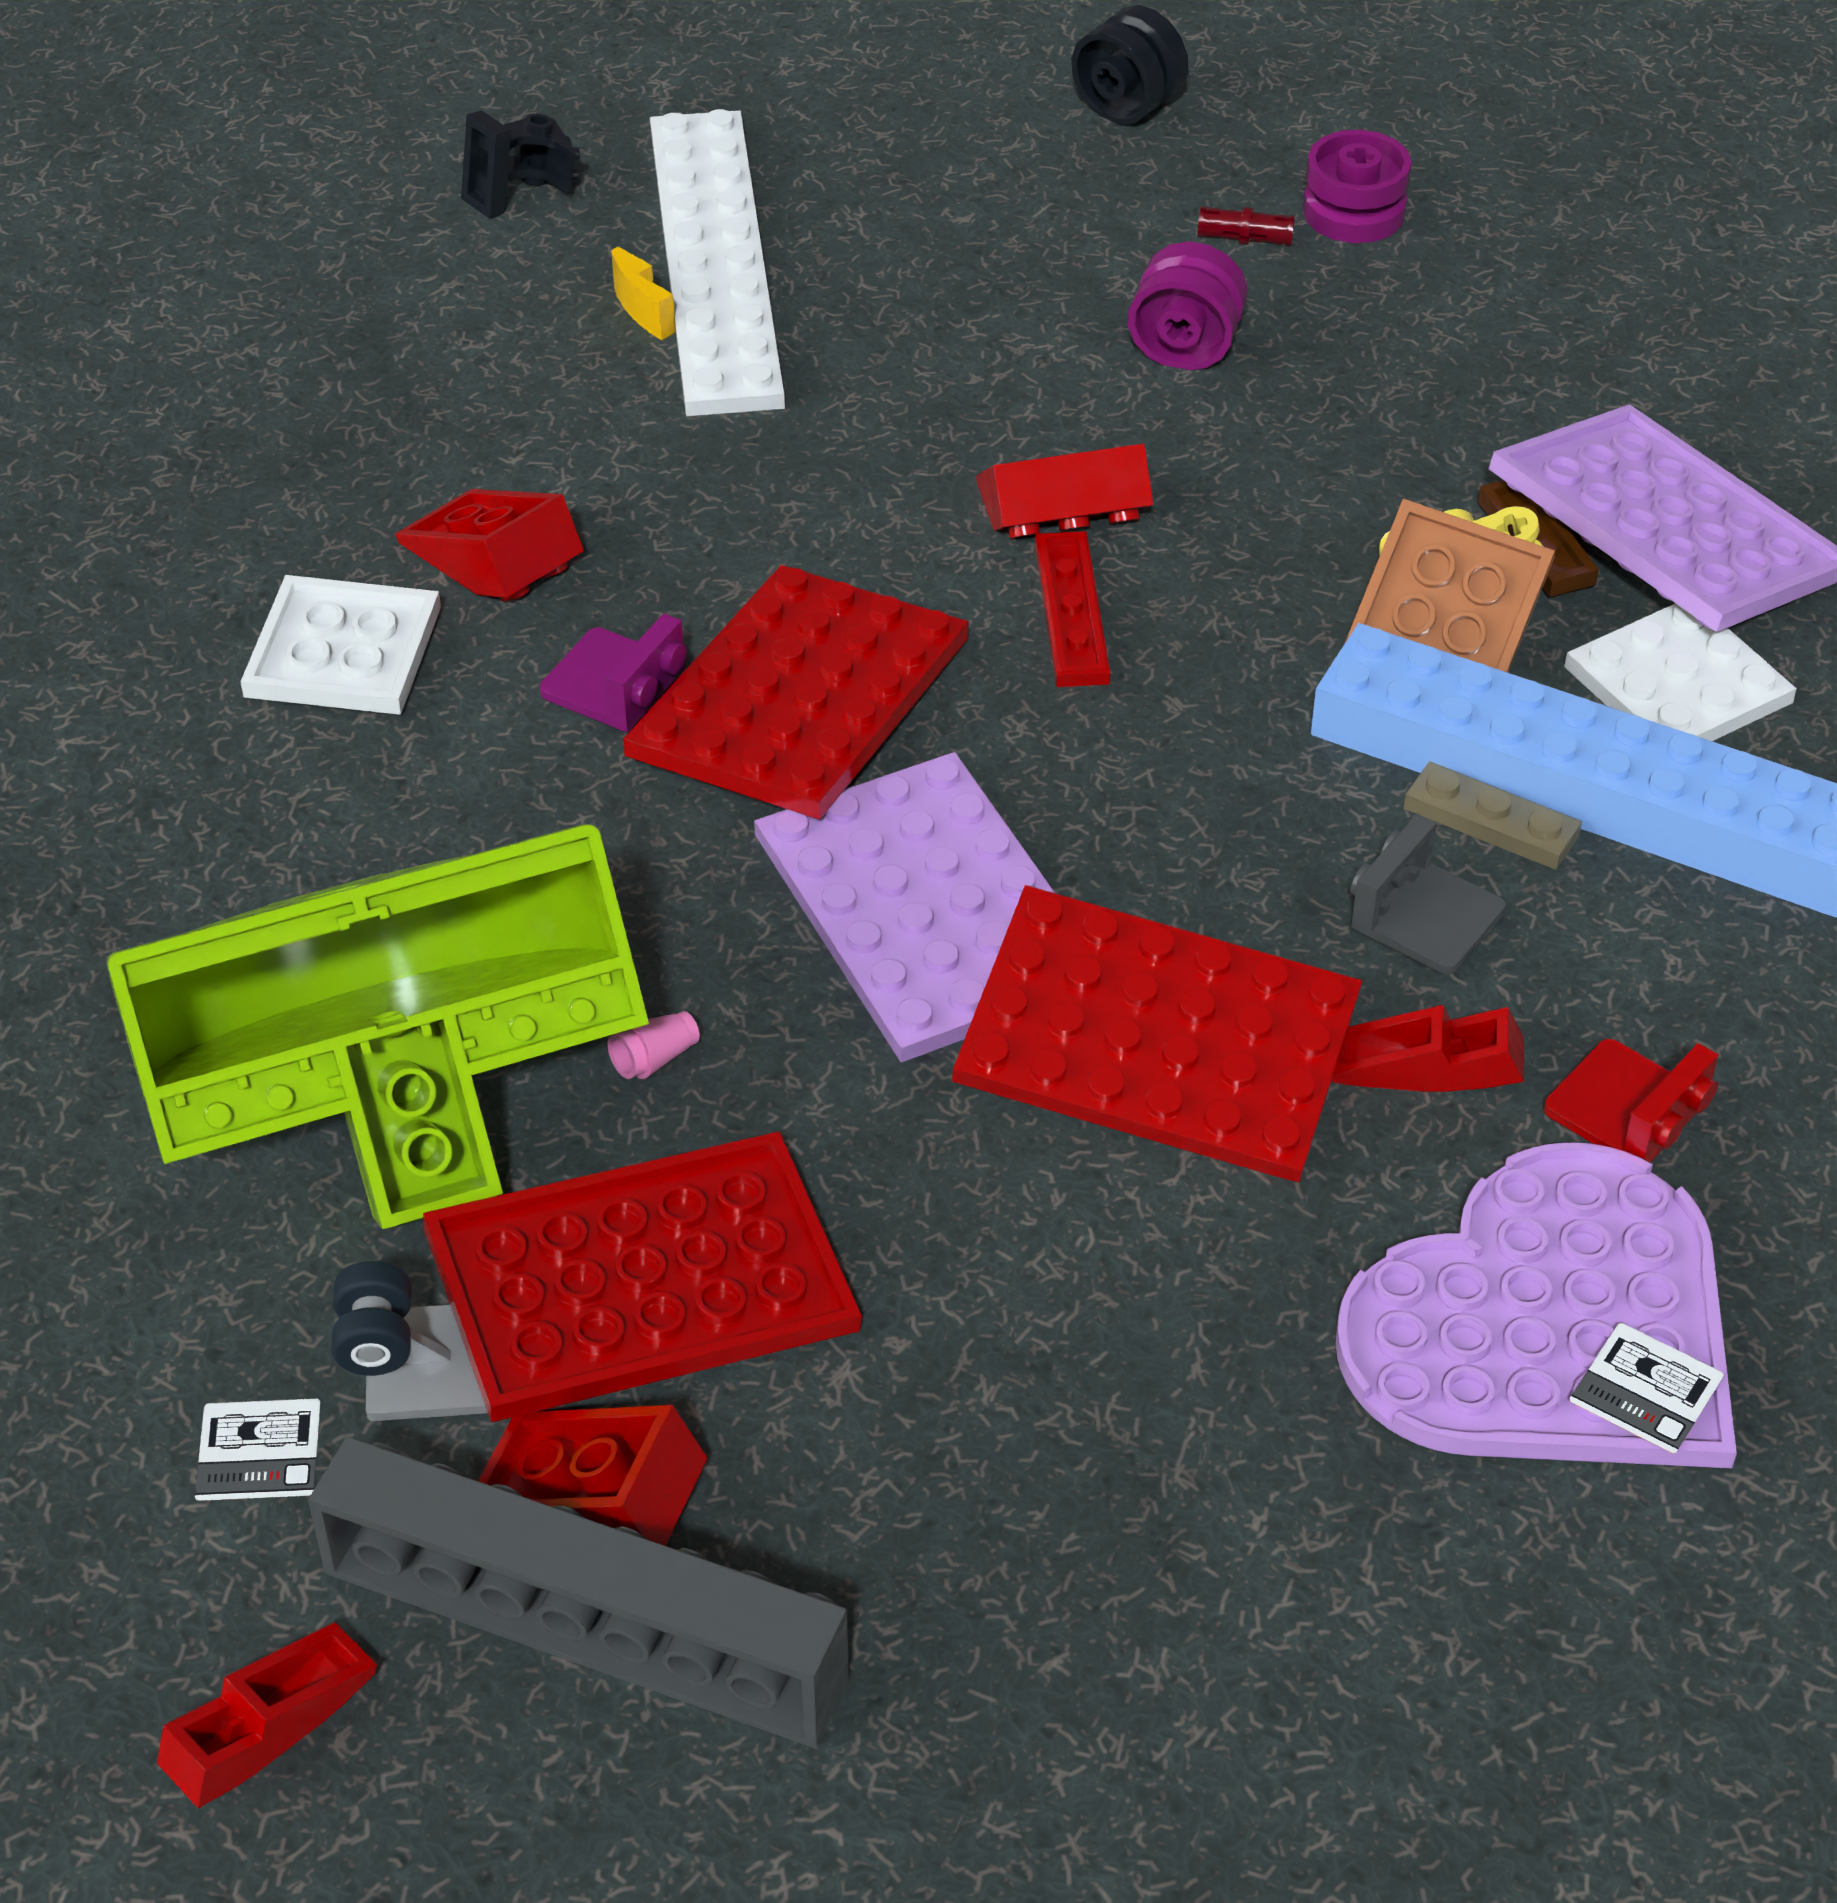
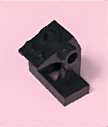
M482 110L469 113L466 116L461 199L491 219L505 213L507 184L515 179L521 178L524 183L534 186L550 182L569 194L571 193L572 181L578 179L577 169H573L574 160L580 158L579 148H573L570 138L564 135L555 119L544 114H530L525 119L503 125ZM514 148V155L509 156V151Z

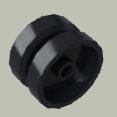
M1141 5L1124 7L1105 23L1086 34L1076 43L1071 57L1072 76L1079 94L1095 113L1118 125L1135 124L1183 88L1189 73L1188 54L1179 33L1171 22L1156 10Z

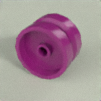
M1361 129L1341 130L1323 136L1312 145L1307 160L1306 178L1308 184L1304 192L1303 202L1306 222L1316 232L1333 240L1343 242L1366 243L1390 237L1402 227L1406 216L1408 199L1406 191L1410 182L1412 166L1408 150L1397 140L1389 136Z
M1187 241L1170 244L1155 253L1144 270L1139 288L1129 307L1128 328L1134 343L1148 358L1164 366L1197 370L1208 368L1221 360L1232 344L1237 324L1247 304L1248 286L1242 270L1227 254L1202 243Z

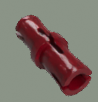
M1201 206L1197 237L1238 240L1239 244L1249 245V242H1264L1291 246L1295 215L1264 214L1253 212L1251 207H1243V211Z

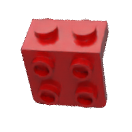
M1604 1039L1546 1098L1544 1112L1552 1120L1593 1144L1618 1149L1651 1163L1663 1149H1669L1674 1144L1683 1127L1696 1113H1702L1712 1101L1718 1088V1082L1713 1080L1719 1054L1697 1043L1670 1072L1619 1041Z

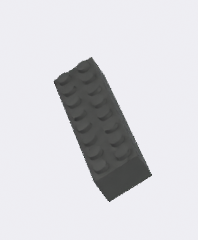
M346 1437L308 1499L323 1569L327 1575L815 1749L818 1748L849 1682L847 1609L837 1606L828 1597L814 1592L803 1594L779 1586L755 1571L743 1570L739 1572L710 1562L702 1554L691 1549L681 1548L675 1550L646 1540L640 1533L627 1527L611 1528L585 1519L580 1513L566 1506L557 1505L550 1507L524 1498L516 1490L505 1485L494 1484L490 1486L463 1477L455 1469L444 1464L434 1463L429 1465L405 1457L386 1444L378 1442L368 1444Z

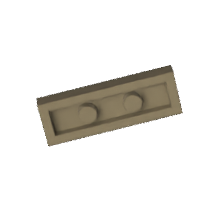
M1431 761L1428 762L1405 794L1403 808L1557 870L1579 837L1582 824L1580 820Z

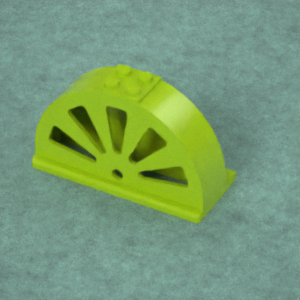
M590 824L574 826L476 854L441 860L385 874L381 873L271 903L267 906L223 919L183 934L114 952L107 959L113 992L164 1164L344 1112L371 1213L382 1229L423 1218L424 1212L503 1194L471 1075L649 1024L599 830Z

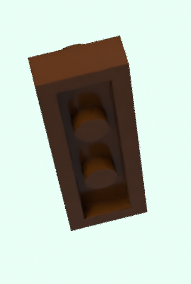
M1504 480L1480 486L1478 503L1488 516L1504 508L1518 506L1532 510L1538 517L1540 531L1536 540L1540 541L1544 547L1555 550V558L1543 586L1544 591L1549 597L1596 585L1599 568L1562 521L1546 514L1541 506L1523 493L1511 489ZM1509 524L1508 532L1511 536H1514L1512 524Z

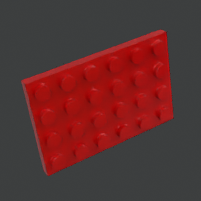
M780 565L623 738L624 756L820 820L967 641L969 621L947 615L938 610H930L903 602L892 596H884L860 589L846 582H837L807 573L799 568Z
M1025 885L954 1064L952 1082L1300 1183L1363 980Z
M780 1131L423 1213L424 1232L491 1423L859 1332L861 1328L862 1315Z

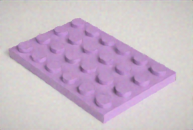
M1630 404L1493 452L1489 470L1506 481L1511 489L1523 493L1541 506L1546 514L1562 521L1580 534L1585 542L1597 546L1615 559L1623 569L1636 574L1654 587L1659 595L1672 600L1693 615L1698 623L1711 628L1715 632L1837 583V545Z
M955 752L845 789L820 820L788 809L754 820L755 836L900 1062L965 1039L1024 886L1028 885L1055 893Z

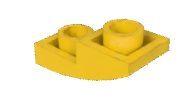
M619 246L611 250L614 289L624 309L640 326L661 341L675 333L673 294L653 283L652 265Z

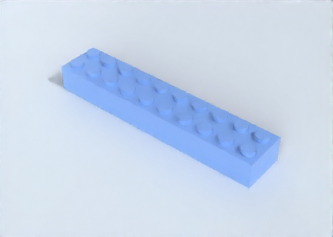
M1361 623L1357 624L1316 687L1311 735L1419 773L1431 761L1582 821L1581 829L1837 917V783Z

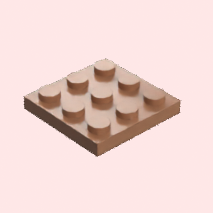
M1403 498L1346 641L1357 624L1361 623L1509 673L1554 561L1555 550Z

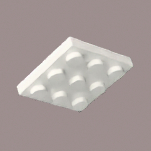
M285 575L241 679L243 697L401 715L441 609L439 591Z
M1676 603L1567 652L1564 666L1606 706L1709 741H1714L1792 704L1797 689L1731 630L1726 628L1715 632L1711 628L1698 623L1693 615Z

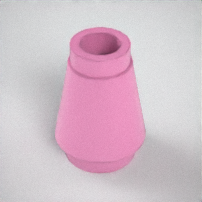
M682 1011L677 1014L648 1019V1025L611 1035L608 1039V1052L618 1073L626 1079L636 1076L639 1079H646L686 1051L690 1046L697 1044L700 1034L697 1023L691 1014Z

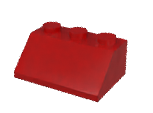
M1144 443L997 464L976 475L977 485L994 531L1008 529L1010 538L1040 534L1039 525L1055 522L1059 523L1060 531L1086 528L1090 526L1089 517L1108 515L1109 524L1140 519L1139 510L1154 505Z

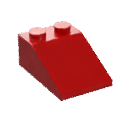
M470 489L395 533L399 544L474 594L499 597L501 601H509L523 596L529 591V584L540 577H550L564 571L568 567L567 561L584 551L563 494Z
M673 1405L539 1411L511 1418L478 1482L490 1486L494 1484L508 1486L516 1490L524 1498L550 1507L557 1505L569 1507L580 1513L585 1519L611 1528L627 1527L640 1533L646 1540L666 1546L708 1457Z

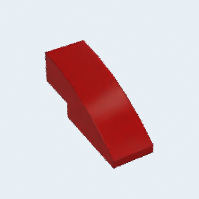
M1440 1005L1349 1026L1332 1081L1333 1083L1350 1086L1421 1092L1474 1090L1524 1082V1036L1508 1007L1451 1020L1444 1006Z
M334 1622L225 1676L220 1697L163 1725L157 1764L199 1809L257 1774L326 1721L375 1675L377 1664Z

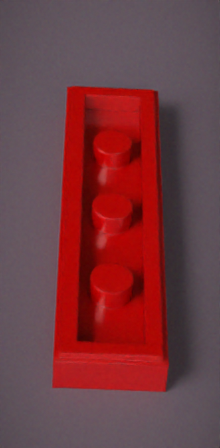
M1087 531L1035 534V552L1056 687L1110 685V667Z

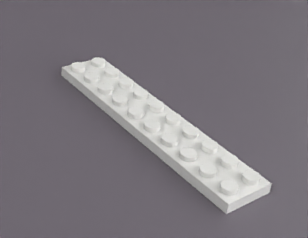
M718 109L709 113H668L664 116L650 117L670 290L674 301L675 331L686 416L785 409L784 389L741 110L727 111Z

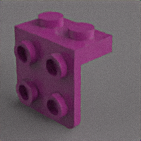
M663 613L638 641L604 628L596 627L590 629L540 683L541 697L628 733L685 668L687 650L686 646L683 645L682 620Z

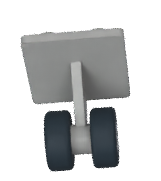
M358 1262L339 1272L333 1284V1308L340 1318L332 1328L331 1354L334 1361L344 1370L366 1376V1414L368 1420L384 1421L488 1413L450 1305L411 1307L412 1286L410 1278L402 1269L387 1262Z

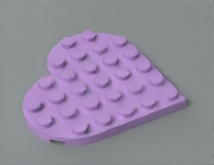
M1555 1143L1532 1147L1506 1158L1505 1166L1491 1174L1486 1180L1481 1177L1475 1184L1463 1208L1459 1233L1427 1235L1399 1243L1387 1249L1385 1258L1371 1266L1366 1272L1360 1270L1353 1278L1341 1302L1336 1330L1337 1359L1345 1382L1354 1397L1374 1419L1397 1435L1437 1451L1469 1456L1732 1468L1737 1452L1713 1245L1708 1225L1701 1210L1682 1186L1675 1190L1667 1182L1651 1172L1653 1164L1618 1149L1587 1143ZM1619 1323H1624L1720 1370L1724 1374L1721 1382L1676 1453H1671L1570 1402L1571 1395Z

